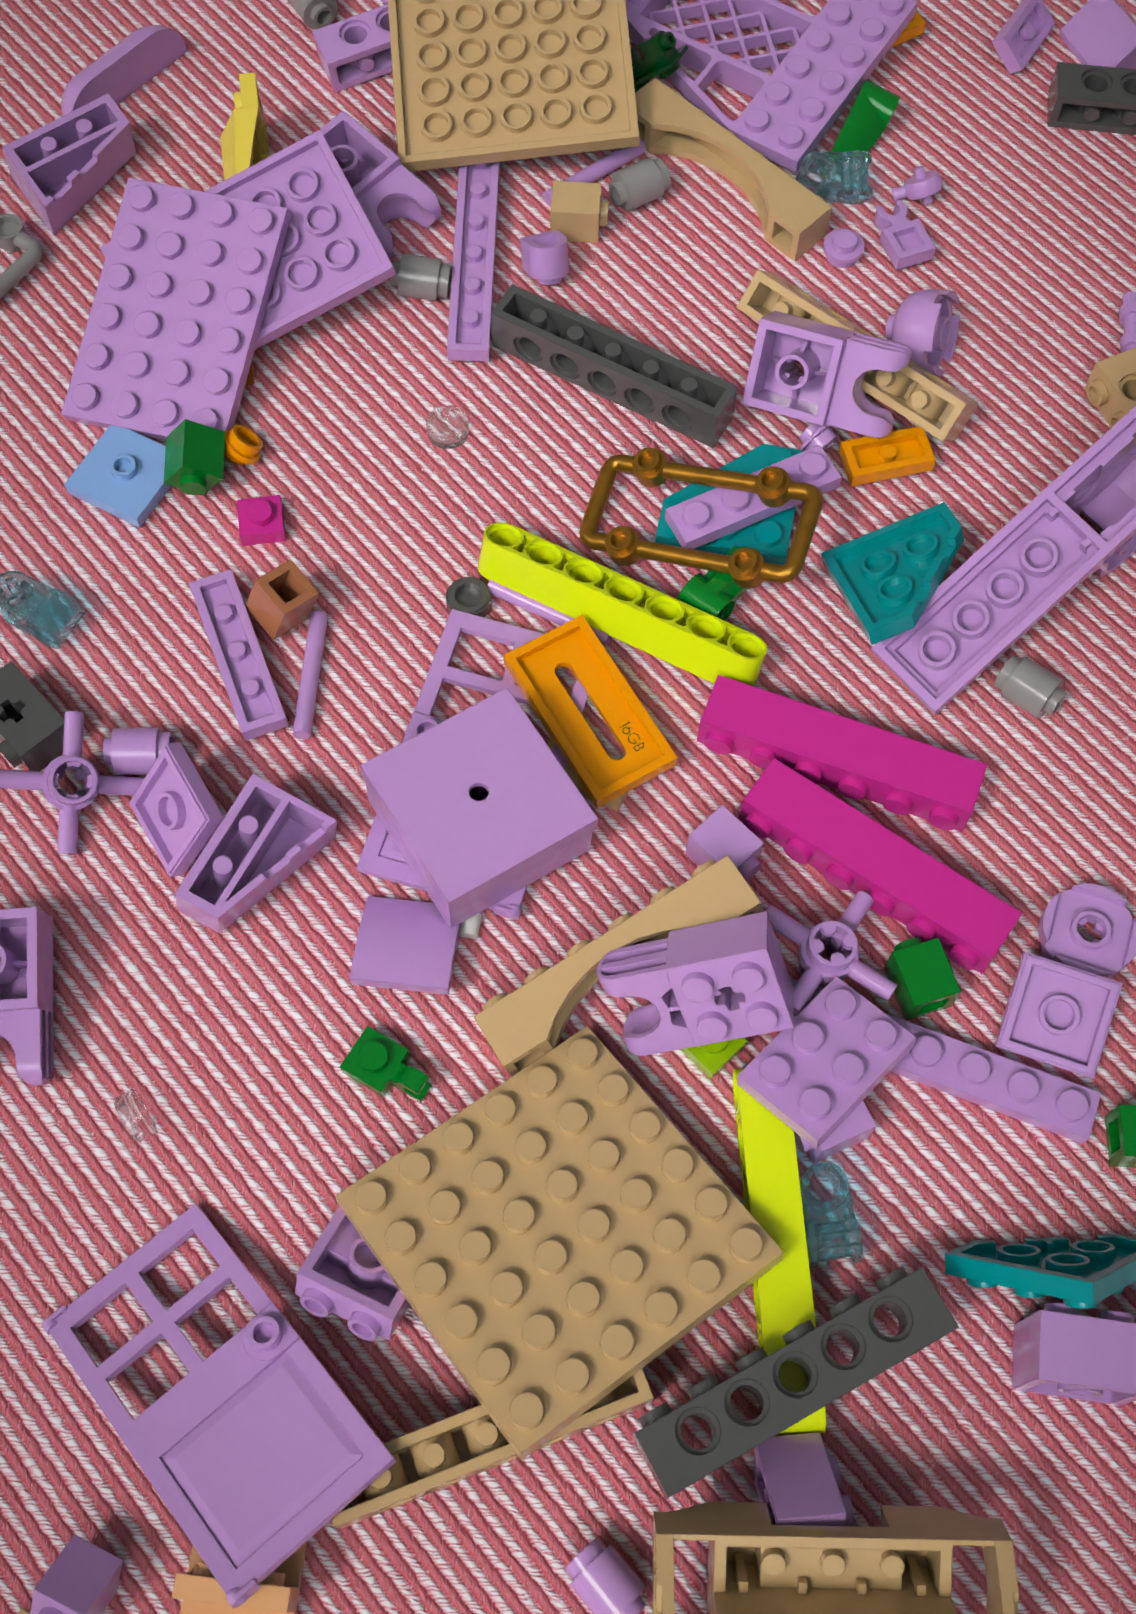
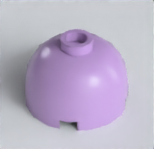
M930 289L912 293L899 305L896 314L889 316L886 325L887 340L908 346L912 350L910 361L920 365L936 376H942L945 373L944 370L939 368L942 358L949 363L951 362L957 343L960 315H952V303L959 304V297L956 291Z

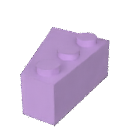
M252 774L177 889L175 899L178 911L220 934L336 838L337 820Z

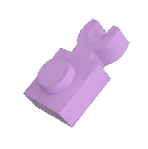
M902 200L895 202L894 215L887 214L882 205L877 206L874 217L876 226L882 230L879 241L896 270L932 260L936 250L920 219L907 220L908 210Z

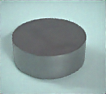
M463 577L454 581L446 592L449 614L451 609L485 618L491 608V595L488 586L482 580L474 577Z

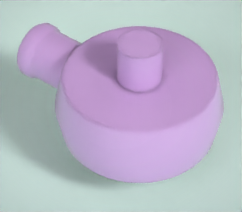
M924 166L914 168V176L907 179L903 186L891 189L894 201L896 202L908 197L909 200L922 199L923 204L931 203L933 201L931 195L942 189V178L937 170L925 172Z

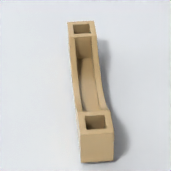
M657 78L651 80L635 93L639 138L643 140L646 151L653 154H665L692 160L713 169L730 180L744 193L755 208L762 224L765 240L794 262L827 235L832 206L826 203L822 197L815 195L796 181L792 175L785 173L766 159L762 153L755 151L737 138L733 132L722 127L703 110L696 108L674 89L669 88Z
M728 855L718 862L716 860H709L694 870L691 879L677 888L669 886L662 889L651 898L650 905L638 913H626L618 917L609 925V931L593 941L587 939L577 943L567 952V958L553 967L543 966L536 969L525 978L523 986L509 995L501 993L489 999L482 1006L483 1011L475 1015L474 1019L506 1071L513 1076L558 1046L563 1029L578 1003L599 981L597 967L606 953L626 946L668 938L669 931L763 912L760 900Z

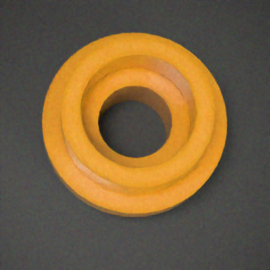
M234 425L232 429L224 431V453L231 461L240 465H254L261 457L260 450L263 447V443L254 431L243 425Z

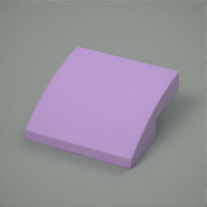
M368 896L353 955L349 978L351 984L449 995L454 958L458 951L461 923L450 928L434 903Z

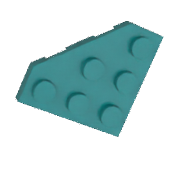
M763 443L719 469L751 474L801 453V451ZM692 483L663 500L655 543L681 547L665 520L666 509L717 487ZM796 506L697 547L695 550L725 555L734 545L738 547L745 545L748 548L757 550L765 562L783 565L786 561Z
M945 502L822 552L821 556L824 567L869 642L873 645L915 628L961 547L964 536L962 526Z
M1121 1234L1097 1235V1240L1077 1241L1072 1243L1071 1246H1069V1239L1066 1236L1024 1238V1244H1005L999 1246L997 1250L994 1240L970 1241L945 1253V1274L966 1278L967 1284L973 1287L991 1288L999 1285L1014 1288V1293L1020 1297L1041 1298L1047 1295L1064 1299V1304L1068 1307L1090 1309L1097 1307L1098 1302L1112 1294L1123 1292V1288L1136 1282V1237Z

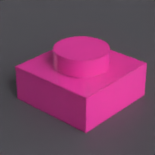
M281 495L237 500L239 534L242 546L286 541Z

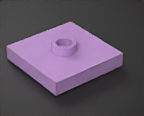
M181 742L166 743L129 802L170 877L185 875L224 818Z
M1023 952L994 1047L1094 1079L1123 983Z

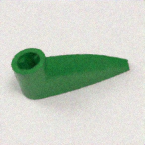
M865 80L819 177L830 178L858 161L874 145L885 130L900 100V96Z

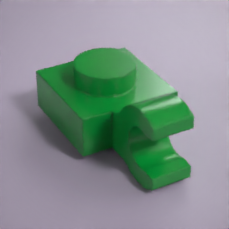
M369 1026L365 1028L340 1065L343 1074L382 1097L386 1095L393 1085L413 1099L422 1102L432 1087V1084L427 1082L429 1076L412 1066L406 1065L411 1057L408 1049Z

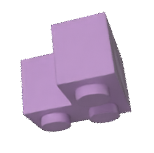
M820 1432L774 1436L755 1447V1486L760 1503H767L772 1525L854 1526V1514L849 1495H840L839 1492L841 1480L837 1458L835 1455H827Z

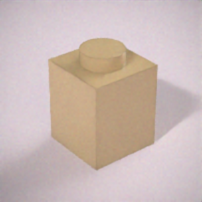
M553 180L550 231L558 229L567 237V241L598 243L599 227L607 226L609 201H601L602 183Z

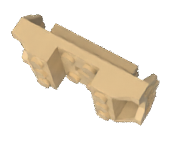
M706 1502L672 1512L653 1511L652 1614H675L674 1540L709 1541L707 1614H958L951 1598L953 1545L980 1546L983 1548L987 1581L986 1614H1018L1019 1589L1013 1541L1001 1518H982L939 1506L881 1505L880 1527L772 1525L767 1503Z

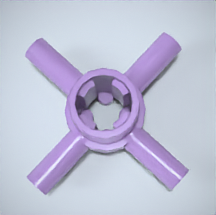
M65 711L63 754L52 760L44 772L0 769V788L42 791L47 801L57 809H60L58 854H77L79 810L90 805L98 794L134 796L144 778L99 775L94 764L82 756L84 713L78 711ZM65 770H75L76 779L84 781L85 786L83 790H77L74 795L66 793L64 796L63 790L57 788L59 785L58 779H62L65 776Z
M858 891L838 921L827 920L812 926L810 929L773 905H770L767 909L773 929L799 945L798 961L799 970L802 975L793 987L795 1016L804 1009L818 987L825 988L836 976L841 980L848 976L888 1001L898 984L858 960L859 945L854 932L874 903L873 898L869 894ZM824 948L832 953L830 960L820 956Z

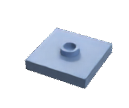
M110 425L64 484L68 494L140 528L171 487L164 484L166 446L130 429Z

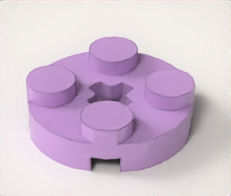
M1082 883L1074 885L1071 889L1055 895L1040 916L1038 936L1041 942V955L1043 958L1112 979L1136 955V917L1133 920L1131 913L1125 907L1127 902L1115 891L1098 884ZM1086 922L1094 924V932L1101 935V940L1094 939L1092 942H1088L1078 933L1077 928H1082Z

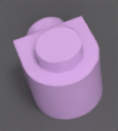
M558 229L520 238L523 270L530 277L537 279L538 283L543 285L557 284L562 280V277L569 273L567 237Z

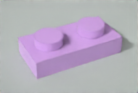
M1022 0L992 41L997 55L1004 63L1009 74L1023 70L1055 25V21L1043 0Z

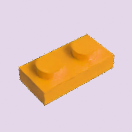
M919 426L892 431L890 435L880 438L866 436L841 441L838 451L850 486L932 471L936 462L926 432Z

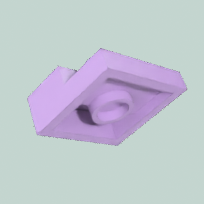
M338 1207L297 1272L295 1295L301 1297L300 1303L303 1308L315 1316L326 1317L331 1312L348 1320L347 1326L350 1331L361 1339L373 1341L378 1335L390 1341L410 1304L342 1209Z

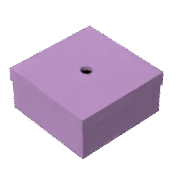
M508 688L495 693L360 765L361 775L366 782L368 801L450 928L466 921L589 851L593 830L597 829V816Z

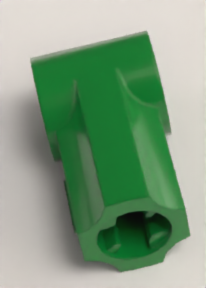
M734 545L725 555L732 556L736 550L748 547L745 545L743 547ZM708 571L705 575L698 573L693 576L683 587L677 599L726 621L732 613L736 601L748 589L739 587L730 574Z

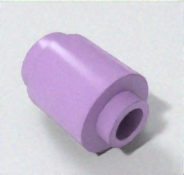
M160 727L114 728L111 737L104 738V763L106 766L112 765L115 775L147 774L166 743H175L173 733L162 732Z
M598 1537L587 1545L564 1569L573 1580L570 1584L571 1588L593 1614H638L647 1605L639 1596L647 1586L611 1544L606 1548Z

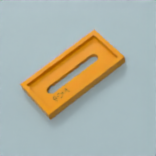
M583 615L503 655L504 665L596 809L677 765L678 757ZM558 668H569L581 686L585 688L586 694L619 744L623 746L625 756L622 759L614 760L608 756L556 676L555 671Z

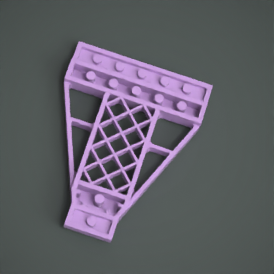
M626 0L630 40L638 45L641 41L659 31H670L676 38V49L685 45L688 46V50L678 62L701 74L696 80H692L679 67L674 73L669 75L668 79L696 108L703 110L711 119L733 132L737 138L755 151L762 153L766 159L796 173L915 16L918 2L915 0H829L819 14L810 16L777 0H696V3L681 6L677 5L676 0ZM668 3H670L671 8L664 9L665 6ZM727 11V18L710 21L708 15ZM701 17L702 23L683 26L682 20ZM675 22L677 28L670 29L662 24ZM759 26L760 33L742 36V29ZM733 31L735 37L716 41L714 35ZM707 37L708 43L702 44L694 39ZM792 42L793 47L789 49L775 51L773 46L774 44ZM765 46L767 53L748 56L747 50ZM739 52L741 58L734 59L726 54ZM772 67L773 73L766 74L758 69ZM713 80L753 98L736 120L728 119L704 93Z

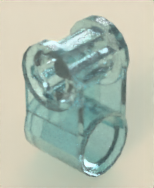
M860 150L848 152H811L803 159L795 180L815 195L822 197L826 202H841L844 204L864 203L873 197V188L869 186L868 167L872 164V155L869 152ZM807 173H816L823 181H812L807 176Z
M7 571L0 574V607L5 621L11 626L32 635L41 643L51 648L59 649L85 614L83 606L67 593L51 588L22 572Z
M821 1161L815 1163L799 1178L810 1269L818 1268L819 1262L849 1258L853 1263L862 1262V1238L857 1219L854 1215L846 1173L832 1162ZM813 1177L827 1179L833 1187L832 1200L820 1201L816 1199L809 1188L810 1179ZM840 1240L837 1242L822 1243L823 1241Z

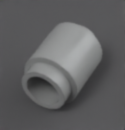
M289 0L307 27L314 30L330 25L338 12L336 0Z
M646 158L612 174V182L609 184V193L612 201L616 206H621L625 211H631L661 198L664 195V191L669 190L671 187L669 171L660 158L654 160Z
M406 253L402 254L401 261H393V267L397 275L391 277V286L398 287L399 296L437 301L438 297L448 299L452 265L442 264V259Z
M1013 655L1003 666L994 682V686L1002 690V697L1037 719H1040L1045 713L1053 716L1067 696V693L1061 690L1065 681L1028 657L1022 660Z

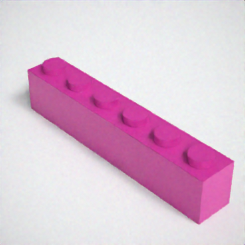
M718 675L700 720L697 742L704 744L715 753H731L749 759L753 765L766 769L773 758L815 784L820 783L838 789L839 793L845 797L857 800L864 798L882 804L886 810L899 815L911 814L926 819L931 825L942 830L955 829L963 831L973 813L987 768L985 763Z
M773 758L742 801L738 819L757 837L762 839L769 838L783 847L784 852L792 860L800 864L808 863L824 873L825 879L836 888L841 890L849 889L855 894L858 891L869 894L874 900L870 907L872 911L881 916L887 917L890 915L901 922L914 938L919 937L922 942L939 938L943 950L948 952L949 958L964 969H974L982 974L1022 914L1017 909Z

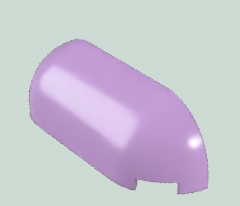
M147 25L133 31L77 73L68 82L62 95V116L107 93L118 105L185 54L187 49L184 39L175 30L161 25Z

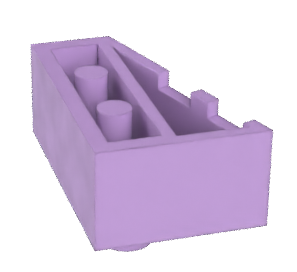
M108 93L2 146L12 179L53 236L136 154L130 122Z

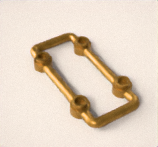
M648 447L641 449L635 456L614 455L603 463L583 516L579 535L581 542L586 547L607 552L611 559L620 566L632 565L640 558L730 574L739 587L749 589L760 585L764 580L786 583L794 580L800 574L822 510L823 496L815 485L792 481L789 474L780 467L770 466L763 469L759 475L669 462L660 450ZM618 472L635 474L643 486L650 488L660 486L669 479L756 493L761 502L768 507L783 506L790 499L805 501L785 564L783 565L765 562L762 555L753 548H740L732 556L644 541L640 539L633 528L628 526L615 527L608 534L598 533L597 529Z

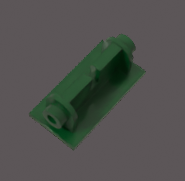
M659 31L641 41L637 47L644 58H641L635 46L630 47L635 93L649 83L650 78L658 75L660 79H664L680 67L678 61L688 50V46L685 45L676 49V38L672 32Z

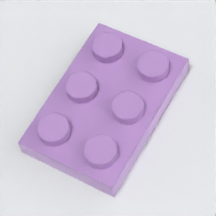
M836 976L794 1018V1028L782 1030L738 1074L737 1085L812 1147L817 1149L914 1047L916 1036Z

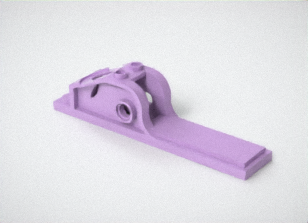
M1136 406L937 587L915 628L878 642L871 648L872 653L934 715L939 713L1084 579L1095 571L1101 577L1108 575L1136 552ZM1082 513L1101 531V533L1098 534L1093 528H1091L1079 516V514Z

